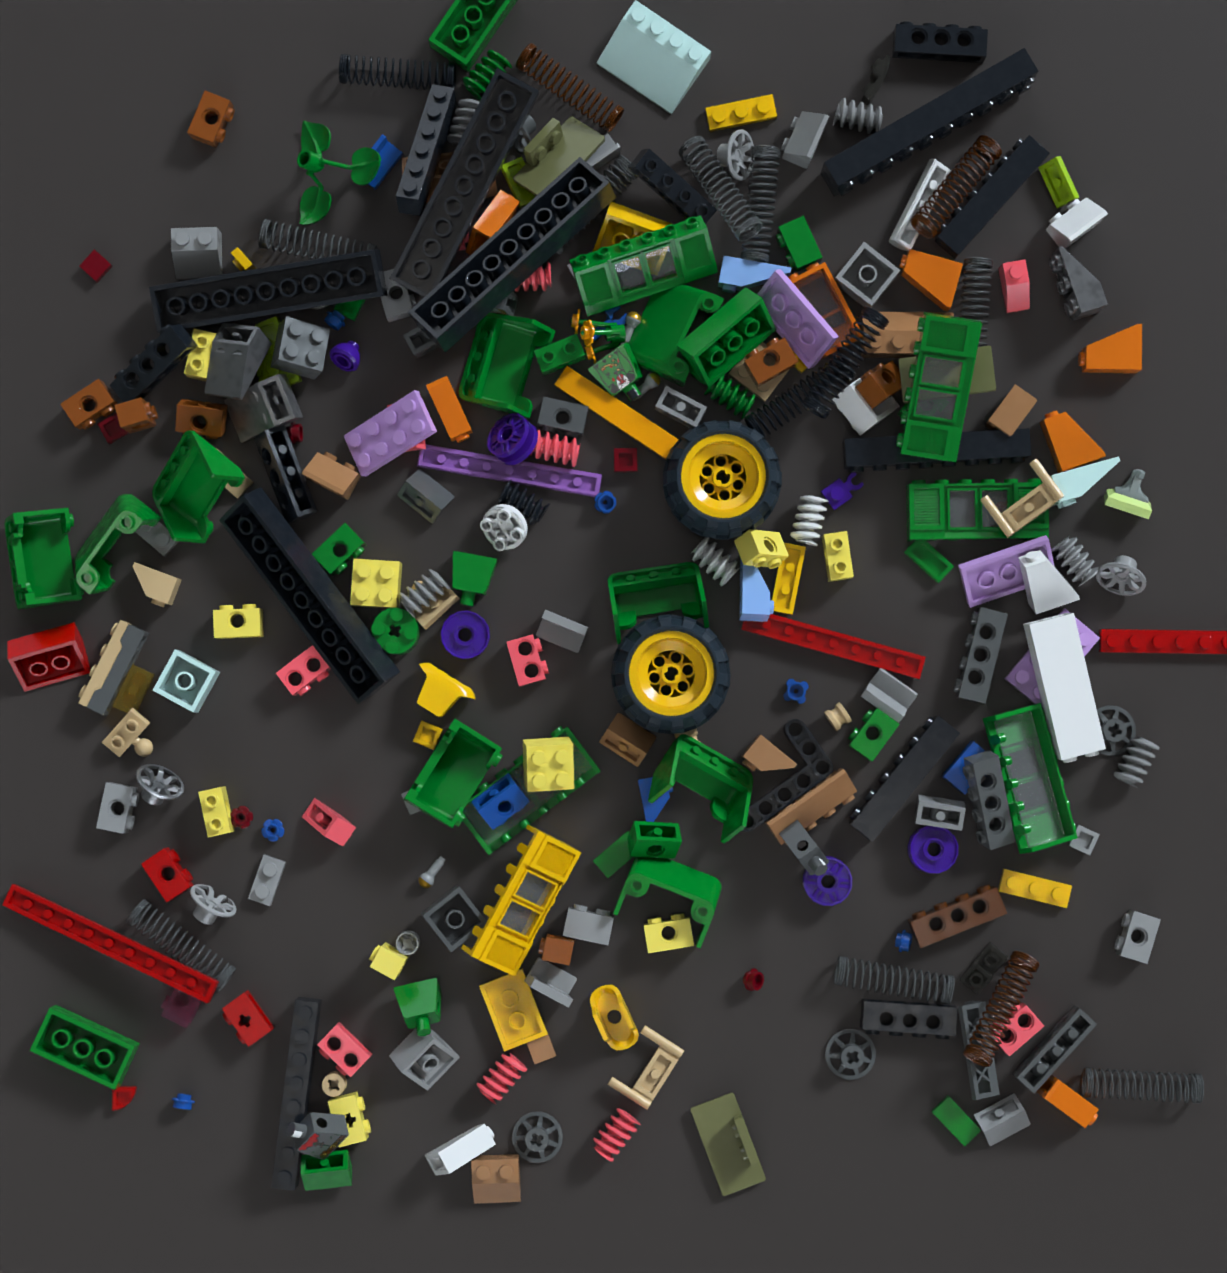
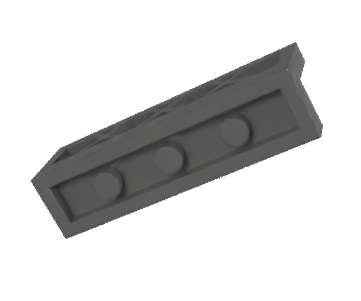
M972 1000L965 1002V1005L958 1006L964 1049L966 1045L970 1044L969 1039L974 1038L972 1033L977 1031L976 1025L980 1024L979 1019L983 1018L982 1013L986 1011L985 1001ZM981 1020V1023L983 1025L989 1026V1023L986 1020ZM982 1026L978 1027L979 1031L990 1034V1032L985 1030ZM975 1033L976 1038H981L983 1040L991 1042L979 1033ZM971 1040V1042L974 1045H978L988 1049L987 1047L980 1044L977 1040ZM994 1057L990 1067L980 1066L966 1058L972 1100L1000 1095Z

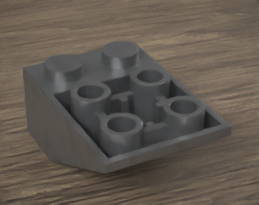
M1058 247L1050 256L1049 265L1052 273H1056L1058 278L1056 283L1059 294L1064 296L1066 302L1064 303V309L1067 316H1071L1072 321L1099 313L1108 304L1100 281L1064 247Z
M222 323L212 341L204 392L206 395L238 400L243 399L272 345L259 327Z
M277 374L250 386L242 400L231 398L224 400L225 404L228 405L227 410L241 443L255 438L264 430L286 425L303 418L286 374Z

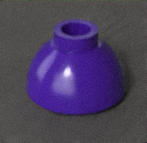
M349 340L347 343L337 344L329 352L332 362L344 371H356L360 363V353L358 351L360 347L354 341Z

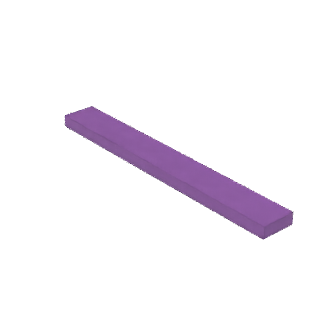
M427 444L426 449L419 451L417 467L503 482H509L512 479L511 483L514 484L519 483L520 485L595 497L599 493L602 474L526 461L515 465H506L496 456Z

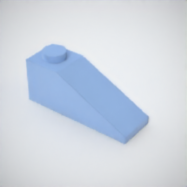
M723 256L718 287H721L724 292L735 293L736 290L741 291L745 287L749 289L765 284L774 271L781 269L788 277L792 268Z
M740 558L739 621L767 622L770 614L774 612V601L770 600V591L758 567L743 565Z

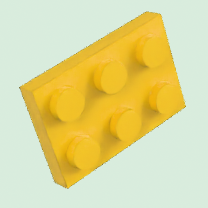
M523 968L518 970L516 976L507 974L479 985L504 1052L548 1035L531 988L524 981L526 975Z

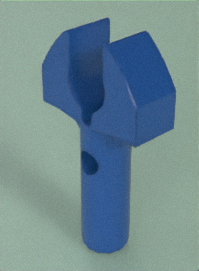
M617 306L605 310L607 316L604 322H617V325L624 324L625 326L627 313L619 320L612 321L614 313H617L621 307ZM597 327L595 330H605V328ZM594 335L593 341H596L602 335Z

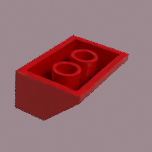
M75 622L7 641V659L24 692L89 674L91 671L84 642Z

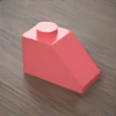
M1026 260L1002 263L998 271L1006 313L1029 310L1030 281Z
M316 798L313 799L302 815V818L324 837L341 846L345 845L356 829L346 818Z

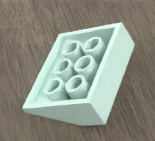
M635 0L622 18L596 63L672 115L709 62L711 51Z

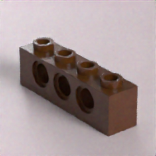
M987 884L977 888V893L969 896L968 893L956 896L955 902L947 904L944 901L934 905V910L925 913V910H921L912 914V919L907 921L918 947L923 948L1007 914L997 887H990ZM976 900H981L983 902V909L976 913L973 911L972 905ZM958 908L962 912V917L958 921H953L951 919V912ZM938 917L940 919V926L932 930L929 927V922L932 918Z

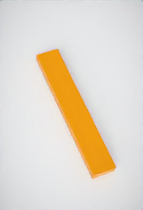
M566 366L554 384L555 387L584 406H589L590 410L664 459L667 458L671 448L679 440L568 366Z

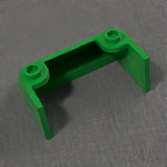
M684 562L614 573L608 577L607 581L617 645L621 643L620 630H628L635 626L637 623L636 616L682 609L683 616L692 619L702 618L704 627L709 628L706 597L699 566L696 563Z
M681 734L673 741L653 773L648 802L653 803L672 788L675 781L711 800L710 811L712 816L723 823L720 842L725 844L746 828L753 776L747 768L689 735Z
M634 857L613 914L618 915L626 894L633 897H641L647 892L650 883L694 900L691 906V916L696 922L702 924L695 946L701 949L721 893L720 881L714 876L668 858Z

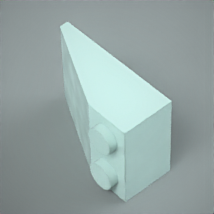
M1119 456L1051 475L1052 480L1064 494V497L1053 506L1057 505L1058 509L1076 503L1077 498L1087 492L1120 461Z

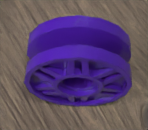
M511 413L503 416L491 428L487 437V447L504 464L515 465L521 463L532 453L538 440V432L536 427L522 415Z
M458 611L450 615L443 623L441 641L446 651L454 657L461 659L474 658L482 654L487 648L490 640V630L485 619L479 614L471 611ZM464 628H468L472 632L471 639L466 642L462 641L459 637L460 631Z
M926 825L918 828L911 835L908 842V856L911 863L917 869L926 873H942L955 863L958 856V843L955 836L947 828ZM930 843H936L938 846V852L934 856H931L927 851Z
M826 856L829 860L827 871L823 875L817 876L816 874L810 875L805 869L803 873V886L807 895L814 902L822 906H833L841 903L848 897L852 889V875L849 868L841 860L833 856ZM825 875L833 876V884L829 887H824L821 884L822 877Z

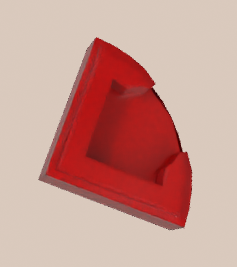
M120 1086L115 1090L112 1089V1111L127 1106L133 1100L137 1086Z

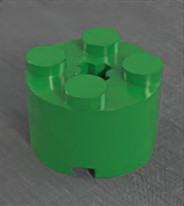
M389 608L382 611L375 618L371 627L374 638L386 653L392 655H403L410 652L417 645L420 636L418 621L408 611L401 608ZM392 627H401L399 637L391 636L393 632Z

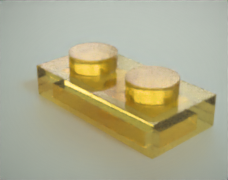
M132 664L113 707L126 713L132 708L138 711L155 674Z

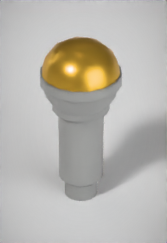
M629 312L626 315L625 343H629L634 329L641 323V316L637 312Z
M656 373L646 375L644 383L638 387L642 394L633 401L640 399L648 390L659 386L660 377Z
M440 856L436 859L429 870L419 876L418 882L421 887L430 888L433 885L436 874L444 865L445 859Z

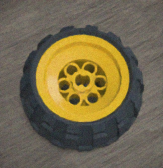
M732 420L704 422L693 429H689L671 448L663 471L665 499L676 519L689 528L690 531L700 536L714 538L715 540H728L742 536L749 529H756L764 523L774 510L782 486V472L779 467V459L774 448L768 444L762 434L755 429L742 425L741 422ZM716 460H725V465L718 466ZM732 465H737L741 471L739 473L732 472ZM704 468H710L712 474L710 476H704L702 474V470ZM719 473H724L725 477H729V481L726 484H722L721 480L716 479V476ZM740 481L743 488L736 490L733 487V483ZM710 484L713 486L714 491L706 493L704 486ZM720 492H728L729 498L722 500L719 496Z
M671 614L644 620L633 627L617 647L611 670L612 687L623 711L640 726L665 734L685 733L708 722L724 703L731 678L729 658L717 636L695 619ZM673 653L680 654V662L674 663L671 660V655ZM656 657L664 659L663 666L658 667L655 665L654 660ZM689 665L692 667L693 672L691 675L683 673L684 666ZM670 667L676 669L678 673L672 681L666 679L664 675ZM652 673L659 675L657 683L650 681L649 676ZM679 682L687 683L688 688L686 691L682 692L678 689ZM665 685L671 688V693L667 696L661 693V688Z

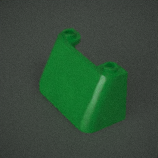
M132 494L118 496L75 556L76 581L78 585L88 594L110 590L116 581L110 575V569L113 564L105 559L108 552L122 533H135L143 525L155 527L162 517Z
M69 508L12 513L5 519V536L15 602L18 609H28L82 599L84 590L78 585L76 578H74L68 533L70 528L74 527V518L72 513L69 514Z
M454 718L403 800L450 828H453L454 825L459 827L466 816L462 812L491 765L496 767L503 755L500 754L502 748Z

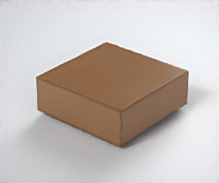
M549 1034L527 1043L534 1064L556 1056Z

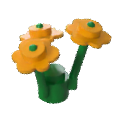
M580 309L570 319L571 327L575 328V334H578L579 324L583 325L580 335L586 345L584 353L588 360L593 359L594 364L597 363L595 353L610 348H617L619 343H625L626 341L624 324L617 325V322L606 323L580 319ZM594 326L604 327L605 330H595ZM594 335H605L606 342L610 341L609 344L597 348H592L591 345Z

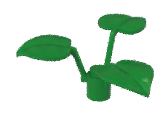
M303 121L301 132L302 151L298 154L297 164L299 167L307 170L306 175L310 176L318 187L311 186L303 193L300 202L301 218L299 224L311 225L319 222L327 215L331 206L330 193L323 191L324 186L314 173L320 172L324 165L327 164L352 170V181L357 185H366L374 179L381 164L380 154L374 149L364 147L353 153L352 165L325 160L322 158V152H325L330 146L331 133L329 128L323 124Z

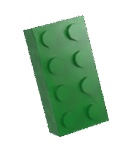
M455 0L428 39L430 48L449 61L455 62L458 67L468 73L518 0Z
M745 287L682 340L677 347L684 361L688 364L692 377L709 388L777 329L763 298Z
M54 1005L49 1008L30 1051L115 1090L121 1086L140 1043L65 1008Z

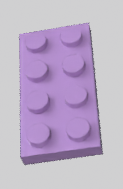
M781 269L775 270L757 295L763 298L777 329L776 332L782 339L785 337L791 349L808 369L813 368L839 336Z
M414 390L345 434L344 438L360 475L366 477L430 437L437 430L420 392Z
M1045 535L959 564L958 567L969 607L971 608L1024 590L1025 586L1018 557L1024 556L1028 552L1041 550L1054 565L1048 537Z
M1063 608L1058 615L1070 612ZM1075 617L1085 657L1100 637ZM1028 650L1004 679L1033 704L1041 703L1042 706L1032 659Z

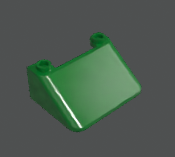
M684 284L651 295L642 313L641 323L635 328L628 343L639 367L684 387L689 374V366L686 361L676 357L679 352L677 345L685 339L698 310L714 313L722 307L724 298Z
M489 312L478 323L459 387L460 398L467 402L509 414L519 413L524 418H530L533 405L528 398L522 397V393L534 356V350L536 347L542 348L551 344L555 330L534 319Z
M187 430L183 434L156 480L152 496L172 540L205 543L213 532V523L208 520L207 516L227 483L231 487H239L245 477L236 464L199 434L191 430Z

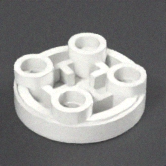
M499 504L493 506L480 522V528L483 530L485 537L493 544L494 549L497 551L514 549L527 536L528 527L524 516L519 510L510 505Z

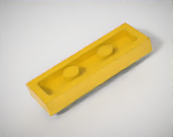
M773 94L705 108L710 132L777 119Z
M784 543L789 557L782 561V564L778 567L772 601H774V612L793 615L806 547Z
M1007 869L1002 870L998 887L999 892L1064 908L1068 906L1072 885Z

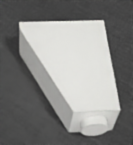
M1041 550L1031 551L1024 556L1018 557L1028 604L1035 614L1080 600L1073 587Z
M480 1124L425 1154V1157L435 1175L450 1174L496 1145L493 1140L494 1134L488 1126Z

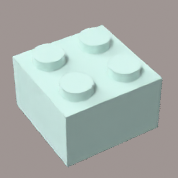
M175 649L153 691L194 713H199L220 672Z

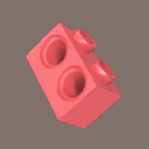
M531 634L506 642L519 687L546 680L545 674H549L546 660L541 661L539 652L543 651L539 638L535 639L534 635ZM527 642L531 644L532 651L529 655L520 654L519 646L522 643ZM536 665L538 668L537 676L533 678L527 677L525 674L526 667Z
M312 645L276 672V674L292 695L296 696L299 694L302 696L311 689L310 684L314 681L321 682L330 675L328 671L331 668ZM313 659H318L320 662V668L316 672H312L309 668V663ZM294 673H299L302 677V681L298 686H294L291 683V676Z
M1023 1002L1020 1005L1014 1004L1018 1011L1008 1010L1015 1016L1014 1018L1006 1017L1012 1024L1002 1023L1010 1030L1011 1036L1007 1041H1001L1002 1044H998V1046L1009 1057L1044 1027L1042 1022ZM1022 1014H1027V1024L1024 1026H1019V1016ZM993 1022V1024H995V1025H997V1026H999V1027L1005 1029V1028L1002 1027L1001 1025H999V1024ZM990 1025L991 1027H993V1028H995V1029H997V1030H999V1031L1002 1032V1030H1000V1029H998V1028H996V1027Z
M340 1022L317 1044L320 1047L318 1050L320 1054L327 1060L331 1058L337 1064L335 1066L336 1069L344 1076L348 1074L352 1077L372 1055ZM332 1037L338 1038L341 1042L340 1048H332L329 1044V1039ZM349 1053L356 1055L358 1059L357 1064H348L346 1055Z

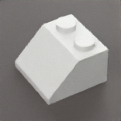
M1087 197L1081 202L1076 199L1067 206L1069 211L1063 215L1059 212L1049 220L1050 225L1046 231L1059 247L1062 246L1066 249L1097 226L1108 213Z
M859 378L848 385L844 392L838 394L839 399L834 397L832 400L837 405L839 411L851 423L852 428L861 436L900 406L891 396L872 409L856 389V386L862 382Z

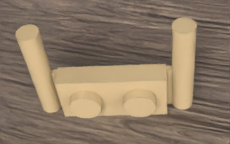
M1038 459L1033 460L1030 466L1043 483L1003 513L998 510L988 495L980 500L1007 538L1064 497V494Z
M645 1025L640 1033L658 1044L659 1047L632 1089L614 1077L610 1079L607 1085L647 1110L684 1050Z

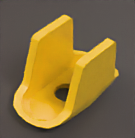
M419 664L427 678L417 703L438 717H443L459 698L476 699L470 687L452 678L433 664Z
M604 985L594 990L590 996L592 1016L603 1040L615 1050L630 1048L638 1041L639 1033L619 989L614 985ZM612 1010H617L621 1014V1020L616 1024L608 1020V1013Z

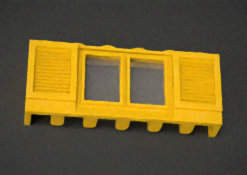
M527 825L526 829L534 833L528 845L524 843L518 844L517 851L523 854L518 865L515 866L509 863L506 866V872L512 875L506 887L497 884L495 887V893L500 896L496 906L486 905L484 907L483 913L489 919L484 928L474 926L472 934L478 938L473 948L464 944L461 947L471 957L513 976H516L533 944L539 928L544 923L547 913L554 905L561 887L566 883L581 855V852L572 846L530 825Z

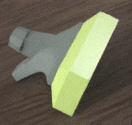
M1134 469L1127 483L1114 489H1107L1104 495V504L1149 519L1152 513L1151 503L1140 487L1145 472L1140 469Z

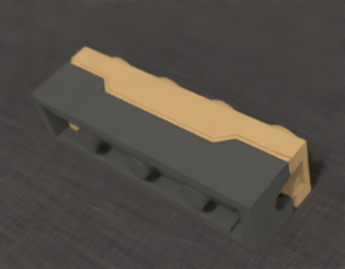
M123 620L115 623L110 632L112 637L109 643H105L100 651L101 659L98 665L95 664L89 673L91 679L88 685H84L80 690L78 696L80 700L78 703L87 706V708L101 715L108 716L150 633Z

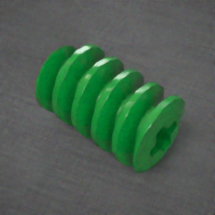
M493 50L487 51L488 57L483 56L481 58L482 64L477 63L474 66L476 71L470 70L468 73L469 77L462 79L468 92L479 101L481 100L479 94L485 93L486 87L489 85L497 68L505 73V66L512 69L511 63L504 56Z
M724 374L707 388L704 395L706 396L712 392L711 400L713 401L720 397L718 404L722 406L727 402L726 410L728 411L735 407L734 415L737 416L742 412L741 420H743L754 404L756 394L753 393L747 397L748 389L745 388L740 392V384L737 383L732 387L733 379L730 378L725 382Z

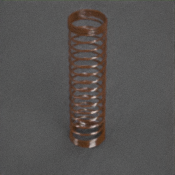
M533 43L528 44L520 54L516 62V68L522 72L527 71L528 76L533 75L534 81L539 80L540 85L545 84L546 89L551 88V93L557 92L558 98L563 96V101H569V106L575 105V110L581 109V115L587 113V119L593 117V123L599 122V127H603V130L607 131V133L610 132L623 115L624 108L617 105L605 123L601 125L603 117L609 111L614 101L612 100L608 104L602 116L595 121L598 111L605 104L608 96L604 97L595 113L589 117L592 107L596 104L602 92L597 94L591 106L583 113L585 104L592 97L596 88L591 90L584 103L577 108L579 100L588 90L590 83L584 87L578 99L571 104L573 96L580 89L584 79L580 80L572 95L565 100L567 92L577 80L578 75L573 77L566 91L559 96L561 88L571 76L572 71L566 74L559 88L553 92L554 85L563 75L566 66L560 70L554 82L547 87L549 79L558 69L560 62L553 67L548 78L541 83L543 75L552 65L554 58L549 60L542 74L535 79L537 71L546 61L548 54L542 57L535 71L529 75V71L540 57L542 49L536 53L537 46Z
M981 135L976 139L973 147L968 149L964 157L950 171L951 174H947L942 184L938 185L933 195L929 196L928 201L924 202V206L920 207L919 212H916L911 218L912 227L920 235L929 239L935 237L937 230L941 229L940 224L946 223L945 219H949L950 214L955 212L954 208L959 207L958 203H963V197L968 196L967 192H972V187L977 185L976 181H981V176H985V171L990 170V165L995 163L994 160L1000 158L1002 149L999 144L985 135ZM982 144L991 148L995 154L987 150ZM975 149H978L984 156L991 159L992 163H988L982 156L978 155ZM971 154L976 155L982 162L987 164L988 169L983 168L976 162ZM967 160L972 161L976 166L981 168L984 173H978V171H976L973 167H971L968 164ZM962 165L969 167L979 176V180L966 172ZM957 170L964 172L975 184H970L960 176ZM953 176L959 177L970 187V190L965 189ZM949 181L955 183L959 188L964 190L966 195H961L956 189H954L950 185ZM945 187L950 188L957 195H959L961 201L956 200L952 195H950L946 191ZM940 192L948 195L956 202L957 206L951 205L942 197ZM935 197L943 200L953 211L946 210L938 203ZM931 203L938 205L947 213L948 217L936 211ZM926 208L934 211L943 219L944 222L942 223L936 220L933 216L930 215ZM922 214H925L929 216L931 219H933L939 225V228H936L935 225ZM919 221L926 225L931 232L927 231Z
M1012 952L1010 960H1008L1009 966H1006L1005 972L1001 974L1002 979H999V985L995 986L996 992L992 993L993 998L988 1000L990 1005L985 1006L986 1011L982 1013L983 1018H980V1024L976 1025L977 1031L972 1033L974 1038L969 1039L970 1044L966 1045L963 1051L966 1058L980 1066H991L992 1058L995 1057V1054L988 1049L998 1051V1047L991 1042L1002 1044L1001 1040L995 1036L1005 1037L1001 1031L991 1026L983 1025L981 1020H986L989 1024L1002 1031H1008V1028L1002 1023L1012 1024L1006 1017H1015L1008 1010L1018 1011L1017 1007L1013 1004L1020 1005L1021 1002L1017 998H1024V995L1019 991L1027 992L1026 987L1023 985L1028 986L1031 984L1026 978L1033 979L1034 977L1030 972H1037L1040 966L1035 958L1024 952ZM1012 961L1017 966H1011L1010 962ZM1010 967L1017 974L1008 972L1007 968ZM1015 969H1019V970H1021V971H1023V972L1029 974L1031 977L1026 976V975H1024V974L1018 972V971L1015 970ZM1007 974L1015 981L1005 979L1003 975ZM1012 975L1017 976V977H1019V978L1025 980L1027 983H1024V982H1022V981L1016 979V978L1013 977ZM1004 980L1011 987L1001 985L1000 981ZM1009 982L1015 983L1024 988L1025 990L1020 989ZM1001 987L1007 993L999 992L997 988ZM1007 989H1010V990H1012V991H1015L1016 993L1020 994L1021 996H1018V995H1016V994H1014V993L1008 991ZM994 994H999L1005 1000L995 998ZM1005 996H1008V997H1010V998L1016 1000L1018 1003H1016V1002H1014V1001H1011L1010 999L1006 998ZM991 1000H995L1004 1008L997 1005H992ZM1001 1002H1004V1003H1006V1004L1012 1006L1014 1009L1005 1006V1005L1002 1004ZM987 1007H992L1000 1014L989 1011ZM997 1008L1006 1011V1012L1009 1013L1010 1015H1007V1014L1001 1012V1011L998 1010ZM988 1013L996 1020L986 1018L984 1014ZM994 1015H997V1016H999V1017H1001V1018L1007 1020L1008 1022H1005V1021H1003V1020L997 1018V1017L994 1016ZM992 1022L1001 1025V1026L1004 1027L1005 1029H1003V1028H1001V1027H999V1026L993 1024ZM982 1026L991 1034L979 1031L978 1027ZM988 1028H990V1029H992V1030H994V1031L1000 1033L1001 1035L994 1033L993 1031L989 1030ZM975 1033H979L991 1042H988L981 1038H976ZM987 1036H990V1037L994 1038V1039L997 1040V1041H994V1040L988 1038ZM971 1040H977L980 1044L987 1047L988 1049L978 1045H974L971 1042Z

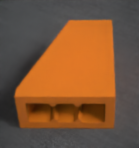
M500 190L473 226L466 253L469 255L473 254L514 217L520 201L515 199L513 195Z
M909 249L907 255H902L899 268L903 269L901 276L943 311L948 312L950 310L963 263Z
M1136 324L1084 347L1078 356V365L1082 366V372L1138 373L1141 371L1142 324Z
M445 376L427 384L426 387L451 441L456 440L457 443H460L470 438L469 434L473 433L448 377Z
M1057 410L1045 414V419L1039 422L1058 473L1086 465L1106 456L1097 443L1066 412L1060 414Z
M1053 1075L1036 1091L1084 1128L1088 1125L1091 1126L1098 1117L1097 1112L1099 1109Z

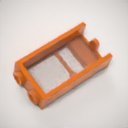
M815 262L806 268V272L800 275L796 272L788 276V278L839 336L821 358L823 359L837 352V347H843L841 341L846 340L845 335L850 334V328H855L853 323L856 320L826 262L820 265L818 262ZM851 330L856 337H863L858 331ZM847 336L852 343L857 341L855 338ZM843 342V344H844L846 347H847L848 345H850V344H848V343Z

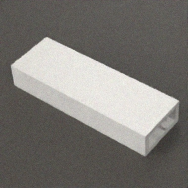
M1063 613L1024 623L1023 626L1045 712V719L1057 759L1063 760V763L1076 761L1077 756L1084 754L1085 757L1099 755V751L1106 749L1074 613Z

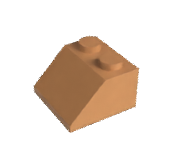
M326 451L324 455L317 452L303 470L302 475L308 480L349 500L361 477L356 472L358 468L345 462L344 466L336 462L337 457Z
M761 734L757 735L741 755L744 758L742 763L751 771L756 769L758 771L795 768L797 765Z
M519 1154L480 1155L471 1160L474 1204L521 1202Z

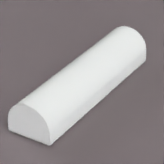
M929 159L889 239L893 246L901 250L909 251V249H912L919 233L912 227L910 220L916 212H919L920 207L924 206V202L928 201L929 196L933 195L934 190H937L938 185L942 184V181L946 179L947 174L951 171L936 159Z

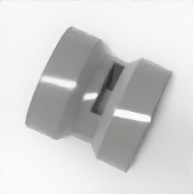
M412 930L404 931L396 939L397 950L403 955L413 954L420 947V936Z

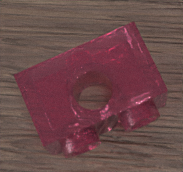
M174 988L171 997L167 995L162 1003L161 1008L164 1011L161 1016L187 1028L191 1025L202 1001L188 995L189 1003L186 1005L182 1004L179 1000V995L182 991Z

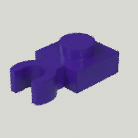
M856 472L851 473L845 483L839 478L820 492L825 500L829 501L827 503L833 511L853 497L850 493L851 490H859L864 485L863 482L859 483V485L852 484L851 479L857 475Z

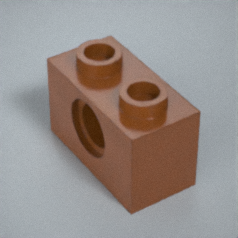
M205 90L187 131L192 139L217 148L218 144L222 143L225 138L226 130L224 129L227 122H231L235 113L232 102ZM211 116L218 117L215 124H208V119Z
M778 337L766 343L767 348L760 352L758 349H755L746 355L747 359L744 360L743 365L757 388L798 364L799 361L785 337L781 340ZM768 355L773 356L776 364L767 366L763 358Z
M893 360L886 365L881 362L875 368L860 377L862 382L856 386V389L873 409L902 389L900 370Z
M98 378L60 405L76 428L86 430L96 423L95 420L99 417H106L115 411L114 405L118 403L105 383ZM95 401V409L87 412V403Z
M142 397L114 405L120 427L130 434L157 426L155 419H158L155 406H151L150 402H147Z
M181 399L177 404L175 431L184 434L187 430H191L199 435H205V438L218 439L226 432L228 405ZM197 416H202L206 420V424H200L197 421Z
M548 933L546 938L541 939L539 954H543L542 960L570 966L575 938Z

